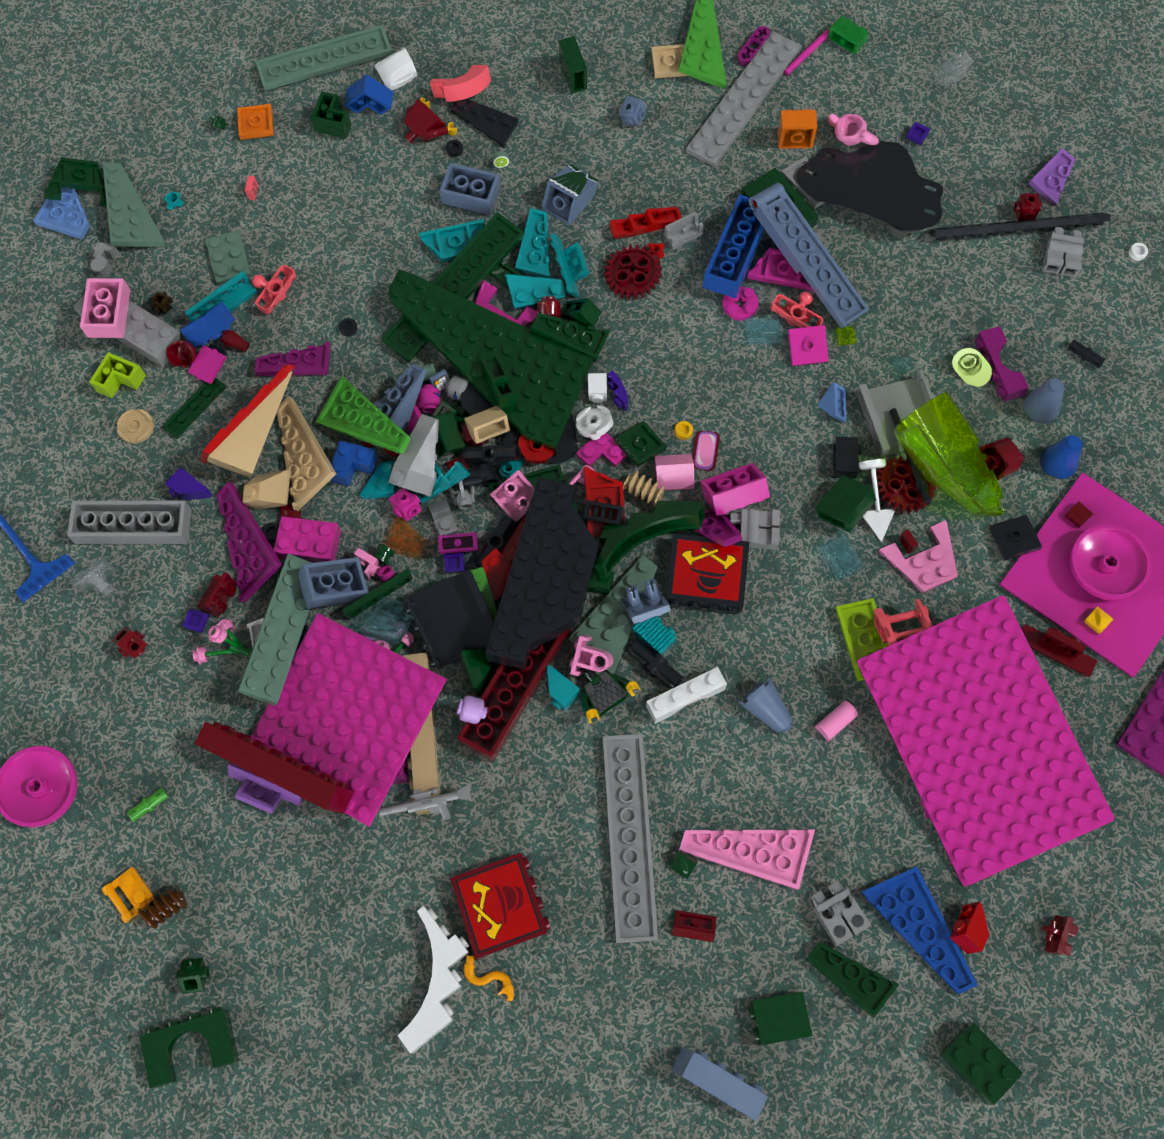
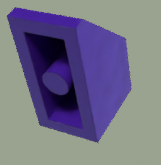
M181 467L165 483L169 488L167 492L175 499L179 497L183 501L205 499L212 496L208 488Z

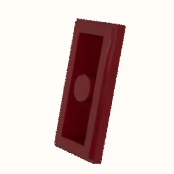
M675 910L672 936L713 943L717 917Z

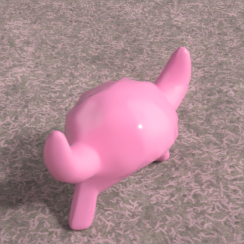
M830 114L827 118L829 125L834 127L836 138L847 146L856 145L860 142L872 146L879 143V139L867 131L865 120L857 114H844L841 117Z

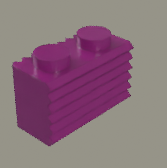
M476 532L438 536L439 554L479 551L478 535Z

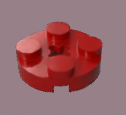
M521 435L518 445L521 449V456L526 463L541 464L552 458L555 449L546 448L544 445L540 446L539 449L533 448V440L528 441Z

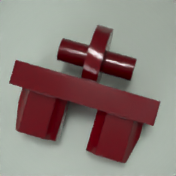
M1055 915L1054 920H1051L1049 926H1042L1041 930L1047 933L1045 938L1047 943L1044 951L1051 954L1071 955L1072 945L1067 943L1068 936L1075 937L1079 929L1073 923V918Z

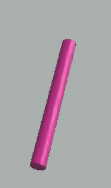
M825 30L784 70V74L788 76L828 37L829 30Z

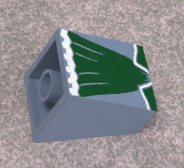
M570 164L548 180L541 209L570 226L596 194L599 180Z

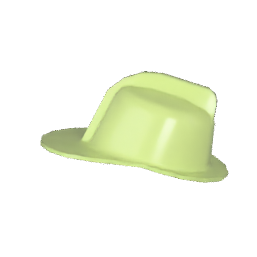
M964 348L953 357L952 365L954 370L967 384L981 387L990 380L992 368L976 349Z

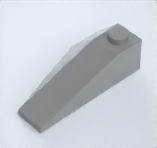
M421 415L409 436L411 441L404 454L398 456L393 466L388 483L431 496L436 481L435 461H437V454H435V448L438 442V419Z

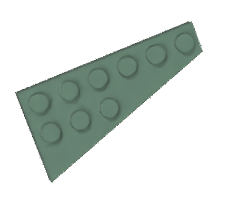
M103 162L110 246L165 247L166 242L121 163Z
M644 555L569 638V641L574 645L579 636H592L591 641H587L586 645L610 652L613 657V664L609 669L605 670L609 674H615L631 635L632 627L635 625L623 608L620 599L627 597L625 589L630 587V590H632V585L638 587V593L645 591L644 582L648 580L650 584L649 579H654L658 566ZM599 656L598 663L604 666L605 660L602 656Z

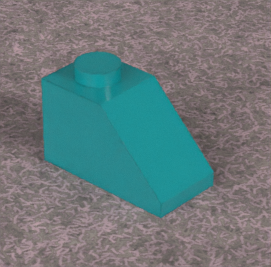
M549 665L547 667L549 694L552 700L551 704L558 710L562 708L566 711L579 696L580 688Z

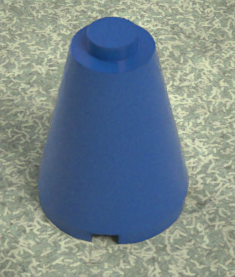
M1069 435L1048 446L1042 452L1040 458L1043 471L1049 476L1056 477V479L1071 477L1079 465L1083 445L1081 439L1077 436Z

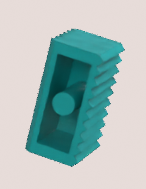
M659 616L636 623L632 627V633L654 653L658 652L663 655L676 642V632L669 626L665 627L661 623L662 620Z

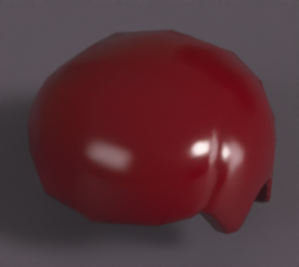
M185 340L175 341L166 350L167 359L173 366L189 367L197 357L195 347Z

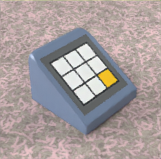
M444 369L431 376L429 380L430 384L440 391V394L445 392V385L449 377Z

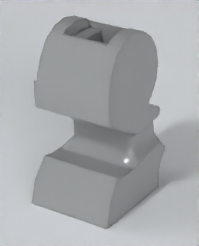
M98 242L93 247V257L95 259L92 260L90 267L98 278H106L112 271V267L106 259H114L118 256L119 251L116 246Z

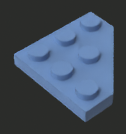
M61 187V201L46 199L34 219L35 224L82 240L90 227L76 189Z

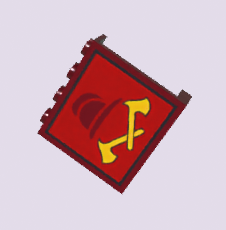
M521 853L450 878L477 961L485 958L487 955L544 934L548 935L547 929L551 928L547 916H542L540 909H543L544 906L541 897H536L534 889L537 888L534 877H529L527 869H530L527 856L522 857Z

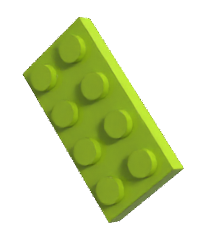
M874 598L836 606L835 608L857 682L865 680L857 665V661L888 647L887 643L883 644L874 625V609H877Z

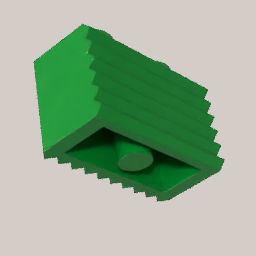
M840 16L831 26L828 39L855 55L867 42L869 32L864 27L854 24L851 19Z

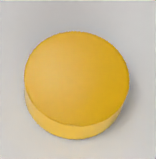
M687 421L678 422L674 431L676 437L681 440L689 439L693 434V426Z

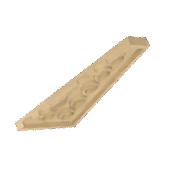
M288 396L279 405L277 416L279 427L282 428L283 437H281L282 444L285 445L286 450L284 452L286 470H290L292 486L290 494L294 497L292 505L294 510L299 511L336 475V472L296 402Z

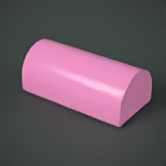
M845 700L821 720L815 728L829 742L858 716V712L851 703Z

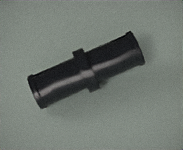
M1075 339L1068 347V350L1080 356L1081 360L1088 361L1098 369L1106 360V358L1093 352L1091 347L1087 348Z

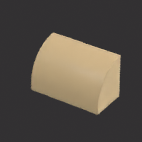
M498 406L464 418L468 432L476 444L510 431L507 415Z

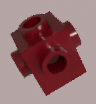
M1038 193L1020 194L1018 201L1014 204L1017 220L1036 219L1042 209V201H1039Z
M126 626L112 640V642L120 647L117 650L126 658L130 655L133 659L142 655L145 647L148 645L143 641L145 637L137 630L132 632Z

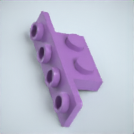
M231 762L228 764V775L243 782L235 794L236 799L271 814L281 799L298 806L302 803L301 797Z

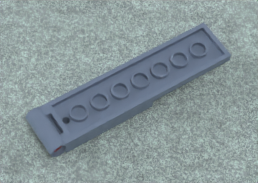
M775 183L749 199V205L755 211L754 215L796 274L802 273L841 329L870 310L785 192L782 184Z

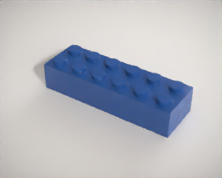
M740 194L704 274L702 287L735 299L738 296L765 232L764 227L754 215L755 211L749 205L750 198Z

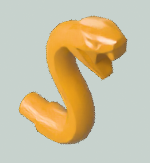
M466 956L464 975L470 983L483 986L493 980H500L503 983V988L497 995L506 994L508 997L506 1000L513 1001L514 987L507 974L502 971H492L483 977H477L474 973L475 956Z

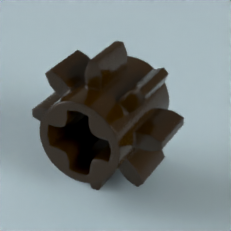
M156 292L153 297H150L153 303L149 305L157 314H160V312L167 314L170 309H173L171 306L173 300L171 297H168L166 292Z

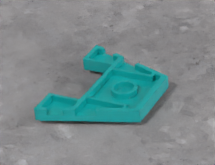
M435 462L436 481L431 496L412 491V493L418 496L420 502L426 503L467 478L470 473L460 462H456L445 474Z

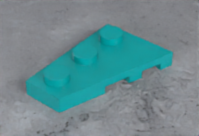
M505 275L514 310L535 306L542 297L554 296L557 300L566 298L563 283L560 279Z

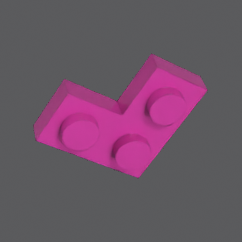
M607 433L601 435L597 440L591 439L576 453V456L588 466L593 465L602 455L615 467L627 457L623 450L614 442L615 440Z

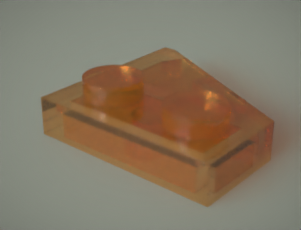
M396 516L385 545L395 553L421 560L427 541L401 517Z

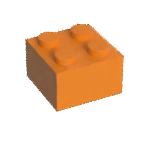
M781 110L777 131L778 149L813 148L817 131L816 110Z

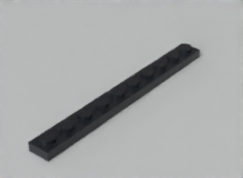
M1102 212L930 229V236L935 237L936 240H946L948 236L959 239L971 234V237H980L982 233L999 235L1001 231H1006V234L1017 233V230L1022 229L1023 232H1033L1034 228L1051 230V227L1054 226L1066 229L1069 228V225L1085 227L1086 223L1103 225L1104 222L1110 221L1111 214Z

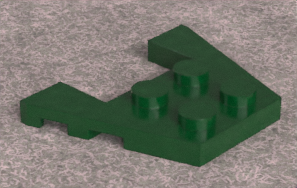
M61 157L54 175L49 181L48 188L44 192V199L61 201V187L98 191L99 204L106 206L104 176L98 162Z

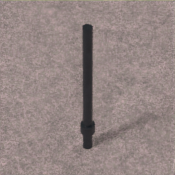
M893 408L889 412L916 480V489L921 494L924 504H929L932 500L928 492V484L922 477L897 409Z

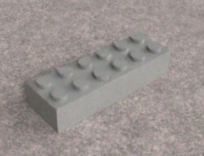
M85 294L73 306L80 317L82 316ZM129 301L124 338H115L162 368L168 363L166 356L167 347L175 341L184 340L180 331Z
M72 501L67 536L75 544H188L192 509L186 501Z

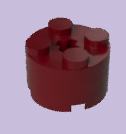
M1008 437L985 444L976 453L979 461L976 463L978 470L985 478L994 479V481L1018 471L1024 459L1023 454L1019 452L1017 446Z

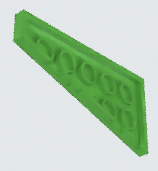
M695 0L678 72L725 89L727 84L713 0Z
M343 376L340 377L316 420L319 426L402 455L411 441V438Z

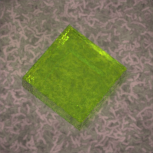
M854 326L835 329L838 346L857 343Z

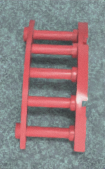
M919 599L915 600V610L891 616L885 615L882 608L874 609V625L883 644L887 643L888 646L933 626L927 607L923 606ZM917 618L922 626L921 628L897 633L896 631L893 632L891 623Z

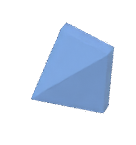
M832 383L818 403V407L841 422H846V389L836 383Z

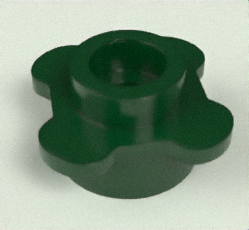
M216 115L215 118L209 117L212 120L211 125L224 130L226 125L229 126L225 122V118Z

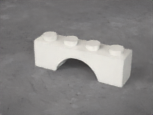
M716 667L648 700L646 707L656 724L697 700L709 698L724 691L727 683L719 668Z

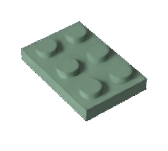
M240 230L206 239L217 285L226 283L241 271L246 274L247 278L252 277Z

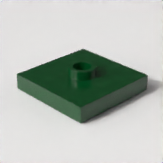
M644 421L622 433L614 441L637 467L659 455L667 448Z

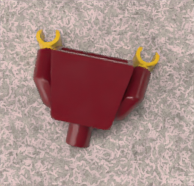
M425 98L417 99L415 104L407 108L404 123L410 130L404 137L411 144L418 136L424 142L446 134L450 136L457 134L458 128H454V123L449 122L448 127L445 126L446 124L430 109V101L425 102Z

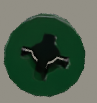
M379 543L377 551L372 556L377 558L381 565L388 566L389 559L394 556L395 552L388 546Z

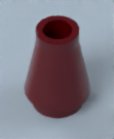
M226 330L221 338L224 346L246 352L250 346L249 342L233 330Z

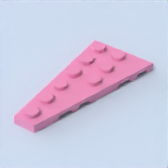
M815 829L685 830L679 851L682 850L689 855L799 890Z

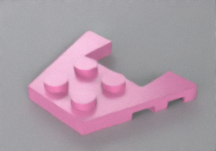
M946 520L931 526L929 529L938 544L935 547L907 559H904L896 543L879 550V553L903 573L904 577L921 593H925L958 577Z

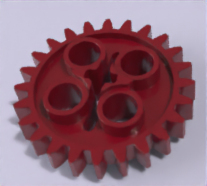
M630 244L629 249L622 246V252L616 250L617 255L611 254L612 260H607L608 266H605L604 275L607 285H609L610 290H614L615 295L620 293L621 298L627 295L628 300H630L631 296H634L635 300H637L638 295L644 298L645 292L650 295V288L656 290L655 284H660L659 278H662V266L660 265V259H657V254L652 255V249L646 252V246L639 249V244L635 248H632Z
M899 456L896 460L895 457H892L890 461L886 460L885 467L878 469L876 472L878 494L883 496L881 502L887 501V507L893 505V511L900 508L901 513L905 509L908 514L912 510L917 513L919 509L923 510L926 505H929L924 504L921 494L916 489V481L907 458L903 460L902 456ZM920 463L918 466L923 479L928 484V492L932 500L936 490L933 487L935 481L930 480L933 474H927L929 468L923 469V463Z

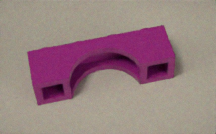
M998 326L980 331L975 340V346L977 350L981 351L982 356L991 366L992 375L990 379L997 386L998 396L1002 397L1003 401L1006 402L1025 396L1029 387L1022 372L1011 371L1001 362L999 353L1003 350L1007 340L1001 327Z

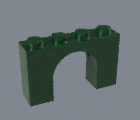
M773 168L742 188L741 195L751 198L775 183H780L810 227H814L817 223L818 214L816 210L808 205L806 199L799 195L795 187L776 168Z
M222 1007L210 1009L209 1014L201 1016V1013L188 1017V1021L180 1023V1020L169 1022L167 1027L159 1029V1026L147 1029V1034L140 1036L149 1089L177 1082L172 1051L179 1037L189 1031L199 1032L207 1040L213 1068H220L239 1062L229 1010H222Z

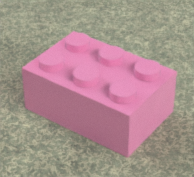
M87 278L80 328L88 338H124L131 291L124 279Z

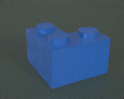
M366 74L346 89L344 106L355 113H360L368 107L382 115L391 109L394 91Z
M222 301L200 317L189 322L180 331L194 347L198 345L203 347V345L210 342L209 339L212 338L214 341L222 335L221 331L224 333L230 329V324L235 318Z
M339 441L331 463L336 472L331 482L350 486L355 470L373 474L378 461L376 450Z

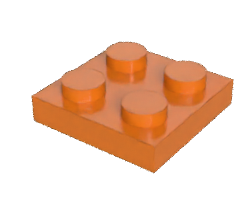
M271 104L237 108L240 140L274 136Z

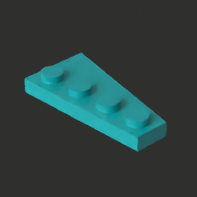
M530 208L524 231L525 236L522 239L515 270L540 278H549L547 212Z

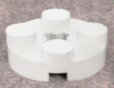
M597 406L594 409H591V407L585 408L576 417V427L579 434L592 440L599 439L614 424L609 409L604 406Z

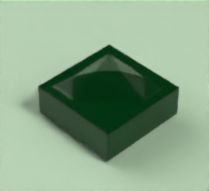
M680 850L670 868L688 879L698 860Z

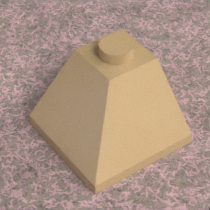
M290 470L256 475L244 485L242 503L254 510L286 506L288 503Z

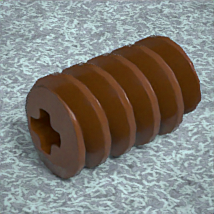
M174 884V892L169 888L167 889V897L161 893V901L153 898V906L146 903V911L138 908L141 918L148 926L155 929L158 927V922L163 924L166 918H172V912L177 914L180 912V907L183 909L187 907L186 898L177 885Z

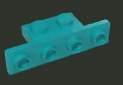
M551 233V245L556 251L557 255L555 258L561 266L562 270H560V273L567 284L565 285L566 291L569 295L572 294L574 297L579 298L580 295L575 282L590 275L581 245L577 242L564 249L561 238L555 233Z

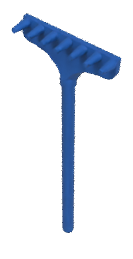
M0 513V526L25 557L30 567L29 578L16 591L21 601L25 602L76 563L69 555H62L51 562L38 560L32 555Z

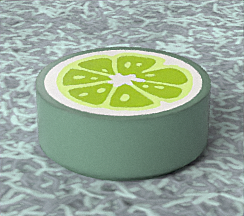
M504 151L496 152L492 156L493 165L496 168L507 167L510 163L509 155Z

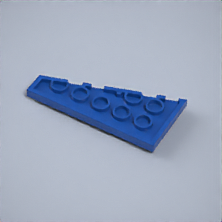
M917 866L860 892L956 994H961L978 986L958 945L950 938L952 933Z

